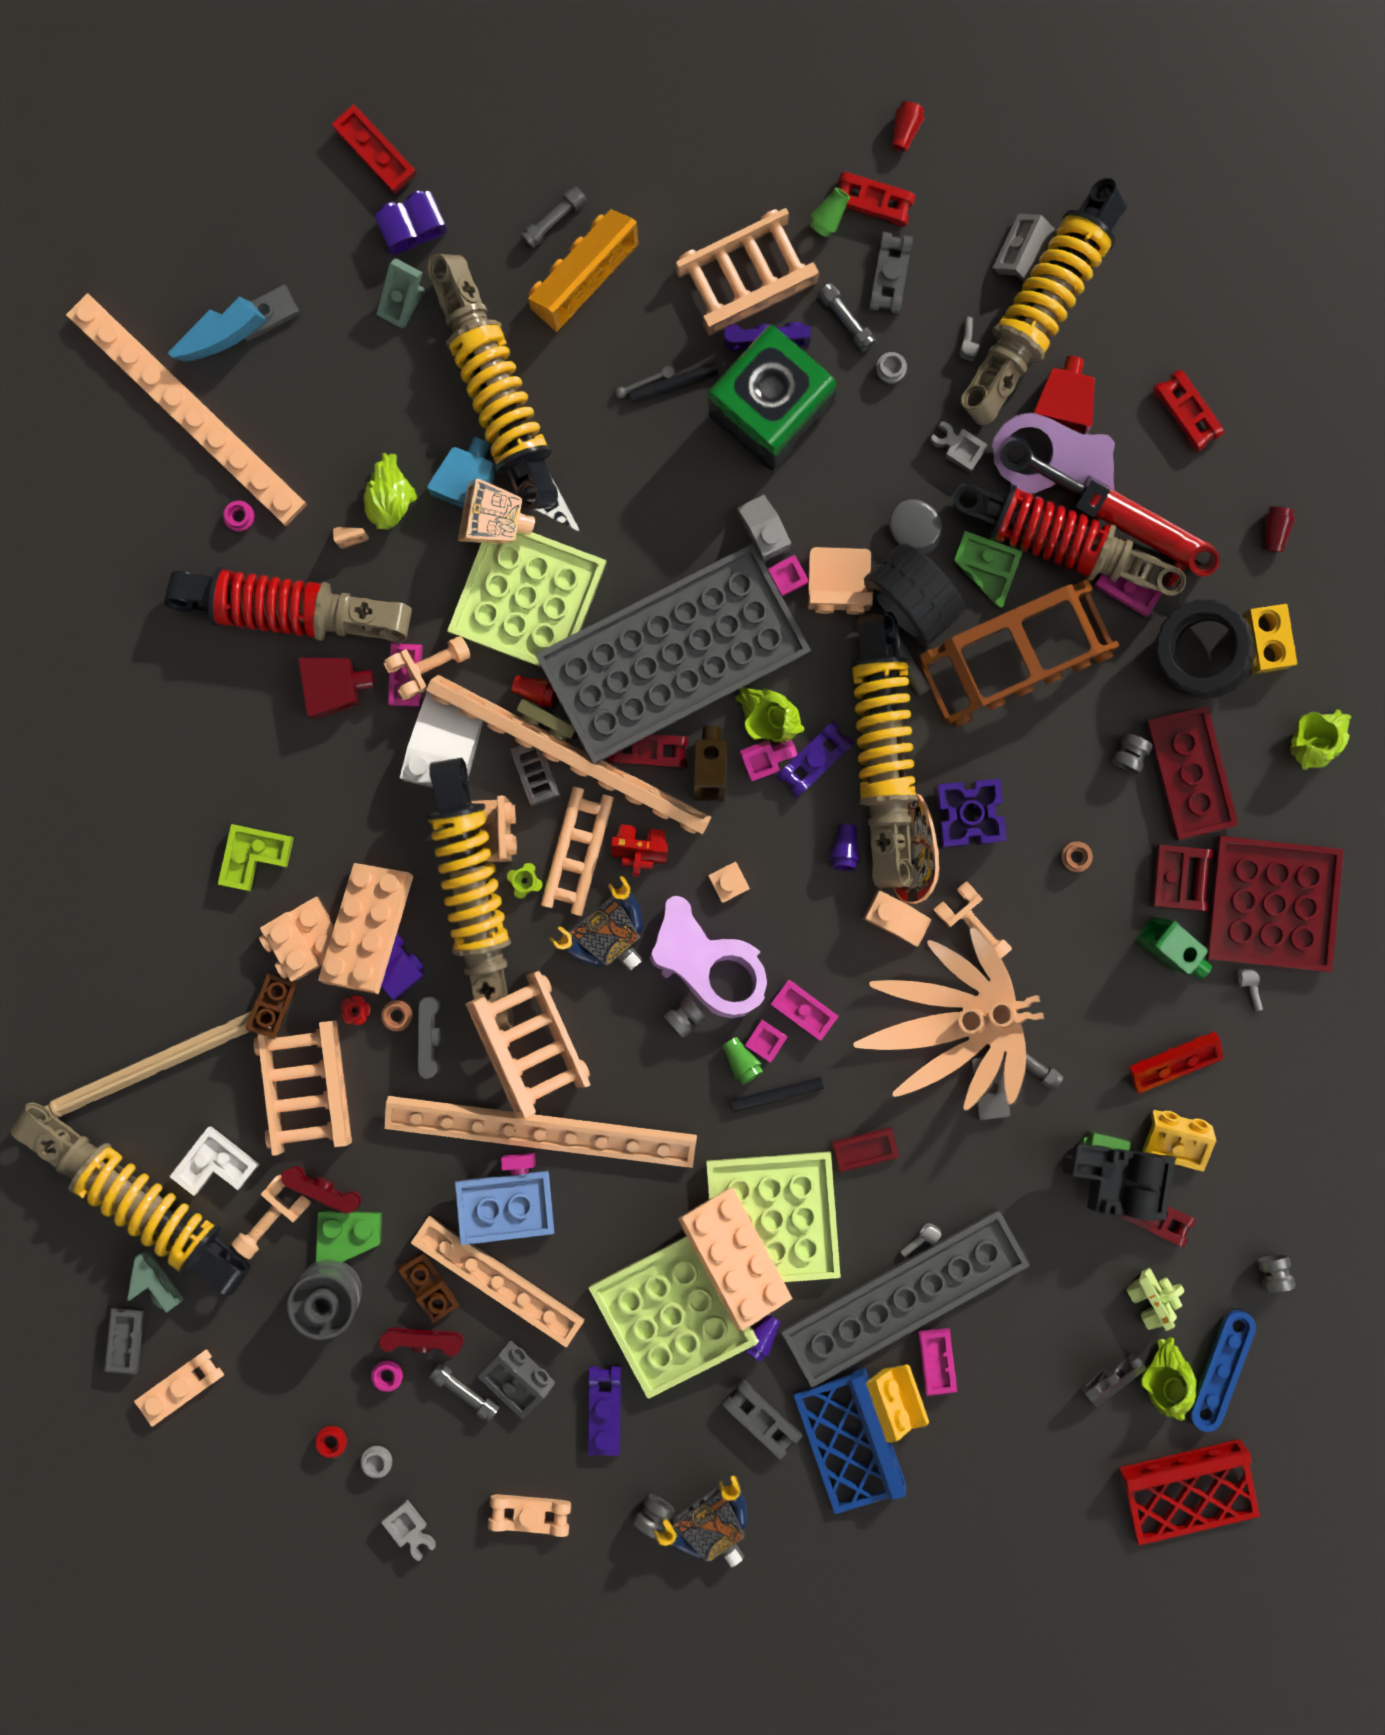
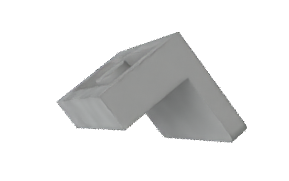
M1018 214L993 269L1000 275L1018 276L1025 282L1026 279L1031 278V270L1035 265L1039 264L1041 254L1048 250V243L1053 237H1056L1057 231L1042 215Z

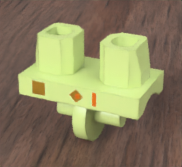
M1151 1268L1141 1271L1140 1278L1128 1285L1127 1292L1134 1303L1147 1298L1151 1302L1153 1307L1141 1313L1144 1324L1148 1330L1164 1326L1166 1331L1174 1328L1175 1324L1173 1322L1177 1319V1316L1172 1307L1174 1310L1182 1307L1178 1298L1184 1293L1182 1285L1176 1284L1172 1286L1167 1277L1161 1279L1158 1283Z

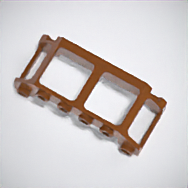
M1089 579L1073 586L1072 584L1064 586L955 635L944 641V644L927 650L918 656L916 661L931 688L930 691L946 726L955 723L956 727L962 726L974 720L971 714L986 706L989 711L1006 704L1004 698L1012 694H1016L1017 698L1034 691L1033 685L1043 680L1045 685L1063 678L1061 672L1070 668L1075 673L1092 665L1091 660H1095L1096 664H1099L1113 657L1112 651L1118 648L1119 644L1117 641L1112 642L1091 597L1093 588ZM1083 598L1104 645L1098 642L1079 599ZM1070 603L1090 649L1085 654L1049 670H1044L1024 631L1022 622L1061 604ZM1008 629L1026 665L1029 678L992 696L982 697L961 650ZM947 657L951 660L969 699L967 708L951 716L928 667Z

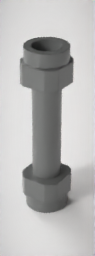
M577 186L563 194L564 200L536 225L531 223L525 228L521 237L531 249L544 241L543 235L572 209L576 212L587 201L585 195Z
M831 283L827 284L817 293L820 302L825 308L830 307L853 335L852 342L861 352L866 351L876 342V339L867 327L864 329L841 302L839 299L841 294Z
M1026 1053L1025 1068L1039 1077V1082L1051 1091L1056 1090L1064 1076L1052 1067L1047 1069Z
M439 1363L429 1376V1379L439 1388L444 1385L476 1409L475 1415L489 1423L500 1407L488 1397L486 1400L481 1398L453 1377L450 1368Z

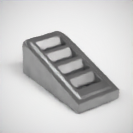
M522 745L510 749L532 807L561 796L548 761L542 754L543 751L534 746L527 748ZM536 749L538 755L521 761L519 755ZM537 761L541 762L542 766L525 772L524 766ZM545 772L546 777L529 783V777ZM549 783V789L536 794L533 793V788Z

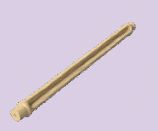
M252 1011L56 1098L44 1107L52 1115L59 1118L92 1101L99 1100L146 1079L159 1071L166 1070L224 1044L228 1040L250 1032L245 1030Z

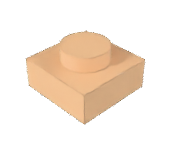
M736 862L708 875L722 903L750 889Z

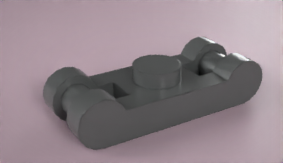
M883 232L870 310L878 311L879 308L890 310V313L900 314L913 237L904 235L903 238L893 237L892 233ZM889 249L901 251L900 258L889 257ZM882 290L894 292L893 297L882 296Z
M426 997L419 1003L418 1072L420 1076L426 1079L438 1075L441 1069L440 1063L435 1059V1047L440 1046V1028H435V1014L441 1010V1002L436 997Z
M743 1380L737 1387L738 1391L732 1398L728 1396L722 1404L772 1453L782 1460L788 1453L786 1449L793 1442L797 1443L803 1435L764 1400L749 1383ZM748 1399L754 1406L746 1413L741 1408V1405ZM779 1428L784 1434L777 1441L772 1435Z

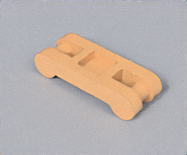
M501 1494L490 1496L489 1506L492 1508V1517L488 1518L487 1528L489 1530L543 1533L557 1537H565L569 1534V1524L566 1523L567 1514H570L571 1502ZM506 1508L514 1509L513 1518L504 1517ZM546 1511L555 1513L554 1521H545Z

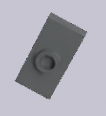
M285 284L251 301L267 320L252 334L247 336L245 340L248 342L301 314Z
M985 1056L973 1057L971 1059L973 1077ZM1003 1060L992 1084L976 1103L978 1120L1010 1117L1004 1083Z
M120 1307L110 1309L104 1372L134 1375L138 1373L144 1310Z

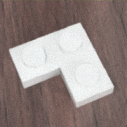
M210 1126L170 1175V1178L193 1196L198 1194L214 1172L239 1190L259 1166V1163Z

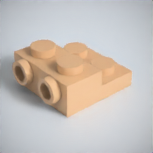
M314 897L296 909L286 912L262 926L260 929L263 935L259 939L268 953L273 951L279 961L275 963V967L283 979L289 977L290 981H297L323 965L335 925L320 899Z

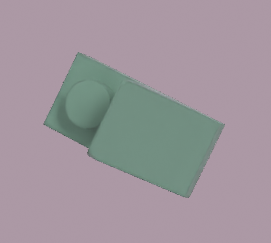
M396 258L390 262L376 315L403 329L424 294L425 289L419 286L422 272Z
M149 1250L135 1257L128 1302L148 1288L152 1292L150 1296L154 1304L160 1309L163 1308L166 1313L184 1301Z

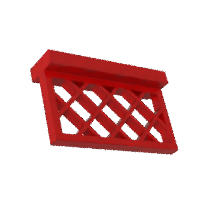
M1237 1439L1119 1467L1121 1479L1125 1486L1137 1544L1143 1545L1260 1517L1250 1464L1252 1463L1250 1451L1243 1442ZM1242 1467L1243 1475L1236 1485L1225 1479L1230 1469ZM1203 1475H1209L1214 1478L1206 1492L1194 1486L1199 1477ZM1179 1482L1184 1487L1176 1499L1164 1493L1170 1483ZM1221 1483L1233 1489L1224 1503L1212 1497ZM1148 1489L1154 1494L1146 1506H1143L1136 1502L1134 1492ZM1191 1490L1202 1496L1194 1510L1182 1504ZM1241 1494L1248 1498L1250 1509L1236 1511L1231 1506L1238 1495ZM1160 1497L1172 1504L1164 1517L1151 1511ZM1209 1501L1220 1507L1215 1517L1205 1518L1200 1515ZM1178 1508L1190 1514L1185 1524L1176 1526L1170 1520ZM1148 1515L1160 1522L1154 1531L1142 1534L1141 1525Z

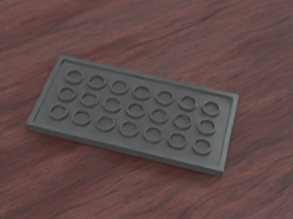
M754 543L539 651L535 654V657L590 761L595 764L809 654L811 649Z

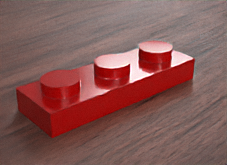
M354 104L331 124L337 134L394 195L417 175L415 169Z
M1214 1031L1129 1066L1132 1085L1137 1094L1223 1060L1221 1039Z

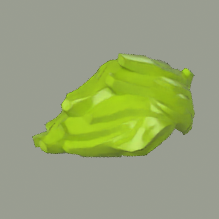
M386 453L381 454V461L374 464V472L371 474L370 481L367 482L364 493L365 513L368 519L376 525L377 529L389 530L395 527L407 512L409 504L417 500L414 488L411 487L396 465L397 455L392 453L389 456Z
M745 687L740 689V694L736 696L735 700L742 704L745 715L744 727L753 740L765 739L774 743H788L798 733L804 732V726L801 725L797 707L788 701L784 695L767 689L754 690L746 689Z
M1337 709L1334 714L1311 712L1302 715L1298 719L1295 734L1291 739L1292 745L1290 750L1291 755L1295 756L1296 760L1302 765V769L1325 767L1332 759L1340 755L1349 740L1348 726L1351 715L1342 714L1341 710Z
M1169 1337L1167 1340L1159 1339V1350L1151 1365L1142 1373L1140 1385L1147 1390L1152 1404L1161 1414L1183 1421L1185 1414L1195 1402L1196 1379L1189 1362L1184 1360L1178 1347L1174 1346V1338Z

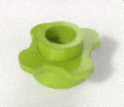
M531 863L524 864L523 868L516 871L510 870L507 874V880L512 882L515 889L514 895L517 898H525L527 893L532 891L538 892L542 889L543 883L537 878L535 874L536 867ZM523 878H527L528 882L526 884L522 883Z

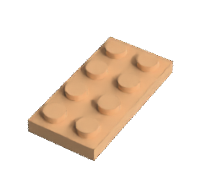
M357 863L353 864L318 980L320 982L379 994L414 877L413 875L404 871Z
M733 1187L724 1190L678 1218L737 1331H743L792 1299Z

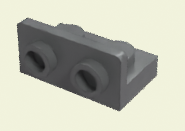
M509 1341L501 1352L477 1376L522 1420L544 1400L555 1384V1381L548 1373L541 1369L513 1341Z

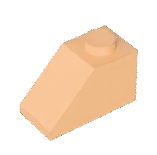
M880 890L875 893L863 917L867 922L916 947L919 946L932 920L911 906Z

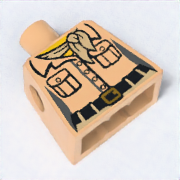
M474 479L468 482L458 541L508 544L515 540L516 532L530 535L534 528L535 517L520 513L522 499L519 496L483 480Z

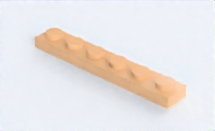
M431 1216L426 1219L411 1244L566 1348L584 1322V1318L475 1245H461L460 1237L457 1233Z

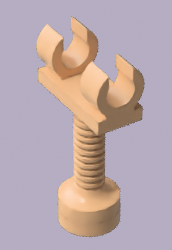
M458 636L448 641L447 649L417 664H414L407 649L385 659L383 664L388 673H393L405 667L412 681L399 687L400 690H398L404 701L425 691L427 686L421 674L450 660L460 663L471 656L466 642L461 636Z
M967 881L957 888L960 895L968 902L958 913L954 914L945 902H941L933 909L948 928L959 919H963L969 927L977 929L993 946L1000 958L1012 949L1004 939L999 941L992 937L993 935L986 930L987 928L972 913V908L983 899Z
M277 1175L261 1193L272 1204L270 1210L264 1214V1217L257 1222L249 1234L244 1235L240 1233L231 1243L234 1249L247 1259H251L259 1250L256 1245L257 1240L264 1235L263 1233L268 1230L267 1228H270L280 1214H284L289 1220L295 1222L312 1203L304 1195L300 1196L291 1208L277 1196L285 1187L281 1181V1175Z

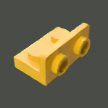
M1153 1110L1151 1114L1152 1126L1142 1149L1143 1152L1171 1156L1176 1158V1165L1204 1172L1216 1143L1213 1126L1202 1119L1196 1118L1191 1120L1180 1117L1171 1111L1161 1112Z
M909 1365L882 1369L866 1382L887 1443L898 1441L911 1429L925 1427L929 1424Z

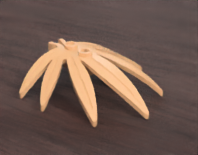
M975 928L970 929L972 943L978 960L990 981L973 964L958 953L932 940H929L927 943L940 961L953 974L979 992L978 996L924 982L884 980L871 981L869 983L870 987L905 1000L933 1006L963 1008L961 1012L937 1014L897 1024L871 1034L853 1044L855 1048L902 1050L930 1047L969 1037L968 1041L944 1052L909 1077L893 1092L895 1097L917 1091L943 1079L970 1061L989 1044L990 1049L981 1061L972 1079L963 1108L964 1110L971 1109L985 1094L998 1073L1005 1052H1007L1004 1067L1006 1096L1008 1103L1013 1104L1016 1101L1022 1086L1026 1067V1044L1021 1023L1028 1019H1044V1015L1041 1012L1036 1014L1031 1012L1018 1014V1011L1029 1008L1032 1003L1040 1002V998L1038 995L1027 998L1025 1001H1016L1012 981L1002 959L989 941Z

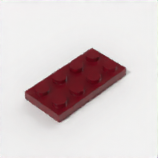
M1208 706L1146 721L1176 841L1238 826Z

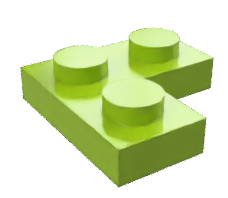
M231 824L218 885L251 891L257 861L288 867L294 837Z

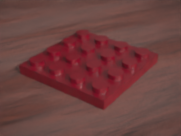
M1218 836L1206 959L1332 972L1344 849Z

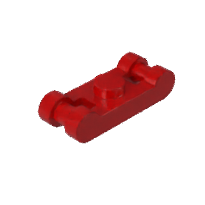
M840 173L838 179L839 189L850 196L845 209H851L887 220L899 227L907 226L909 220L907 213L909 207L913 206L916 198L914 193L852 173ZM851 189L860 190L859 196L850 195ZM889 200L898 203L896 209L887 207Z
M1179 369L1171 374V379L1165 383L1161 381L1155 385L1153 391L1188 437L1191 447L1199 452L1207 446L1206 443L1211 439L1217 440L1224 435V430L1189 378ZM1176 389L1183 393L1178 399L1172 393ZM1200 421H1202L1206 427V429H1204L1201 432L1196 427V424Z

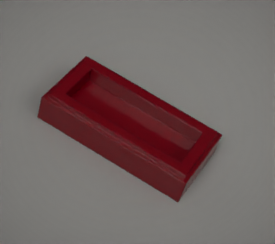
M892 1127L831 1142L839 1173L900 1158Z

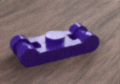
M834 721L776 775L781 782L786 781L793 788L791 792L797 798L855 743L849 736L845 737L838 730L839 726ZM828 738L837 746L832 752L823 745ZM799 766L808 774L803 780L794 773Z

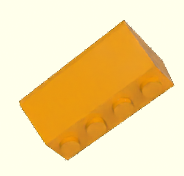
M612 209L605 215H599L591 224V231L584 238L581 236L575 240L570 247L571 252L564 260L558 259L550 268V275L543 282L538 281L531 288L528 294L530 309L556 332L562 328L639 244L637 222L633 218Z

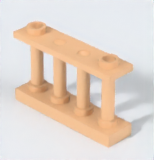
M786 208L780 211L776 209L764 214L760 221L697 252L695 250L687 251L676 261L678 276L681 277L690 273L708 309L706 315L703 316V326L708 336L817 283L819 272L814 262L806 266L804 263H800L782 228L788 223L789 213ZM772 233L790 269L788 275L780 279L773 277L755 242L756 239ZM742 246L745 247L762 281L761 288L753 292L745 289L728 256V253ZM717 259L735 295L734 301L725 306L718 303L700 268Z
M540 971L526 975L530 985L495 1002H486L485 997L466 1003V1007L516 1118H526L536 1113L533 1106L536 1103V1099L572 1081L576 1088H586L591 1085L587 1078L590 1076L588 1067L583 1060H579L550 995L552 991L550 982L545 975H541ZM535 996L542 1014L507 1031L499 1030L495 1022L497 1014ZM548 1025L555 1042L518 1060L512 1059L507 1048L511 1042ZM561 1053L568 1070L530 1089L524 1086L520 1077L523 1075L522 1071Z
M337 1020L320 1022V1029H316L315 1033L277 1037L276 1040L257 1034L258 1037L254 1038V1051L256 1056H260L269 1126V1130L265 1131V1142L267 1148H271L272 1156L285 1152L284 1143L321 1138L333 1140L334 1147L347 1146L352 1143ZM317 1045L318 1048L322 1047L323 1060H320L318 1064L274 1069L272 1053L274 1050ZM321 1076L322 1079L326 1078L327 1091H324L321 1095L278 1100L277 1081ZM318 1107L330 1109L331 1122H327V1125L282 1131L280 1112Z

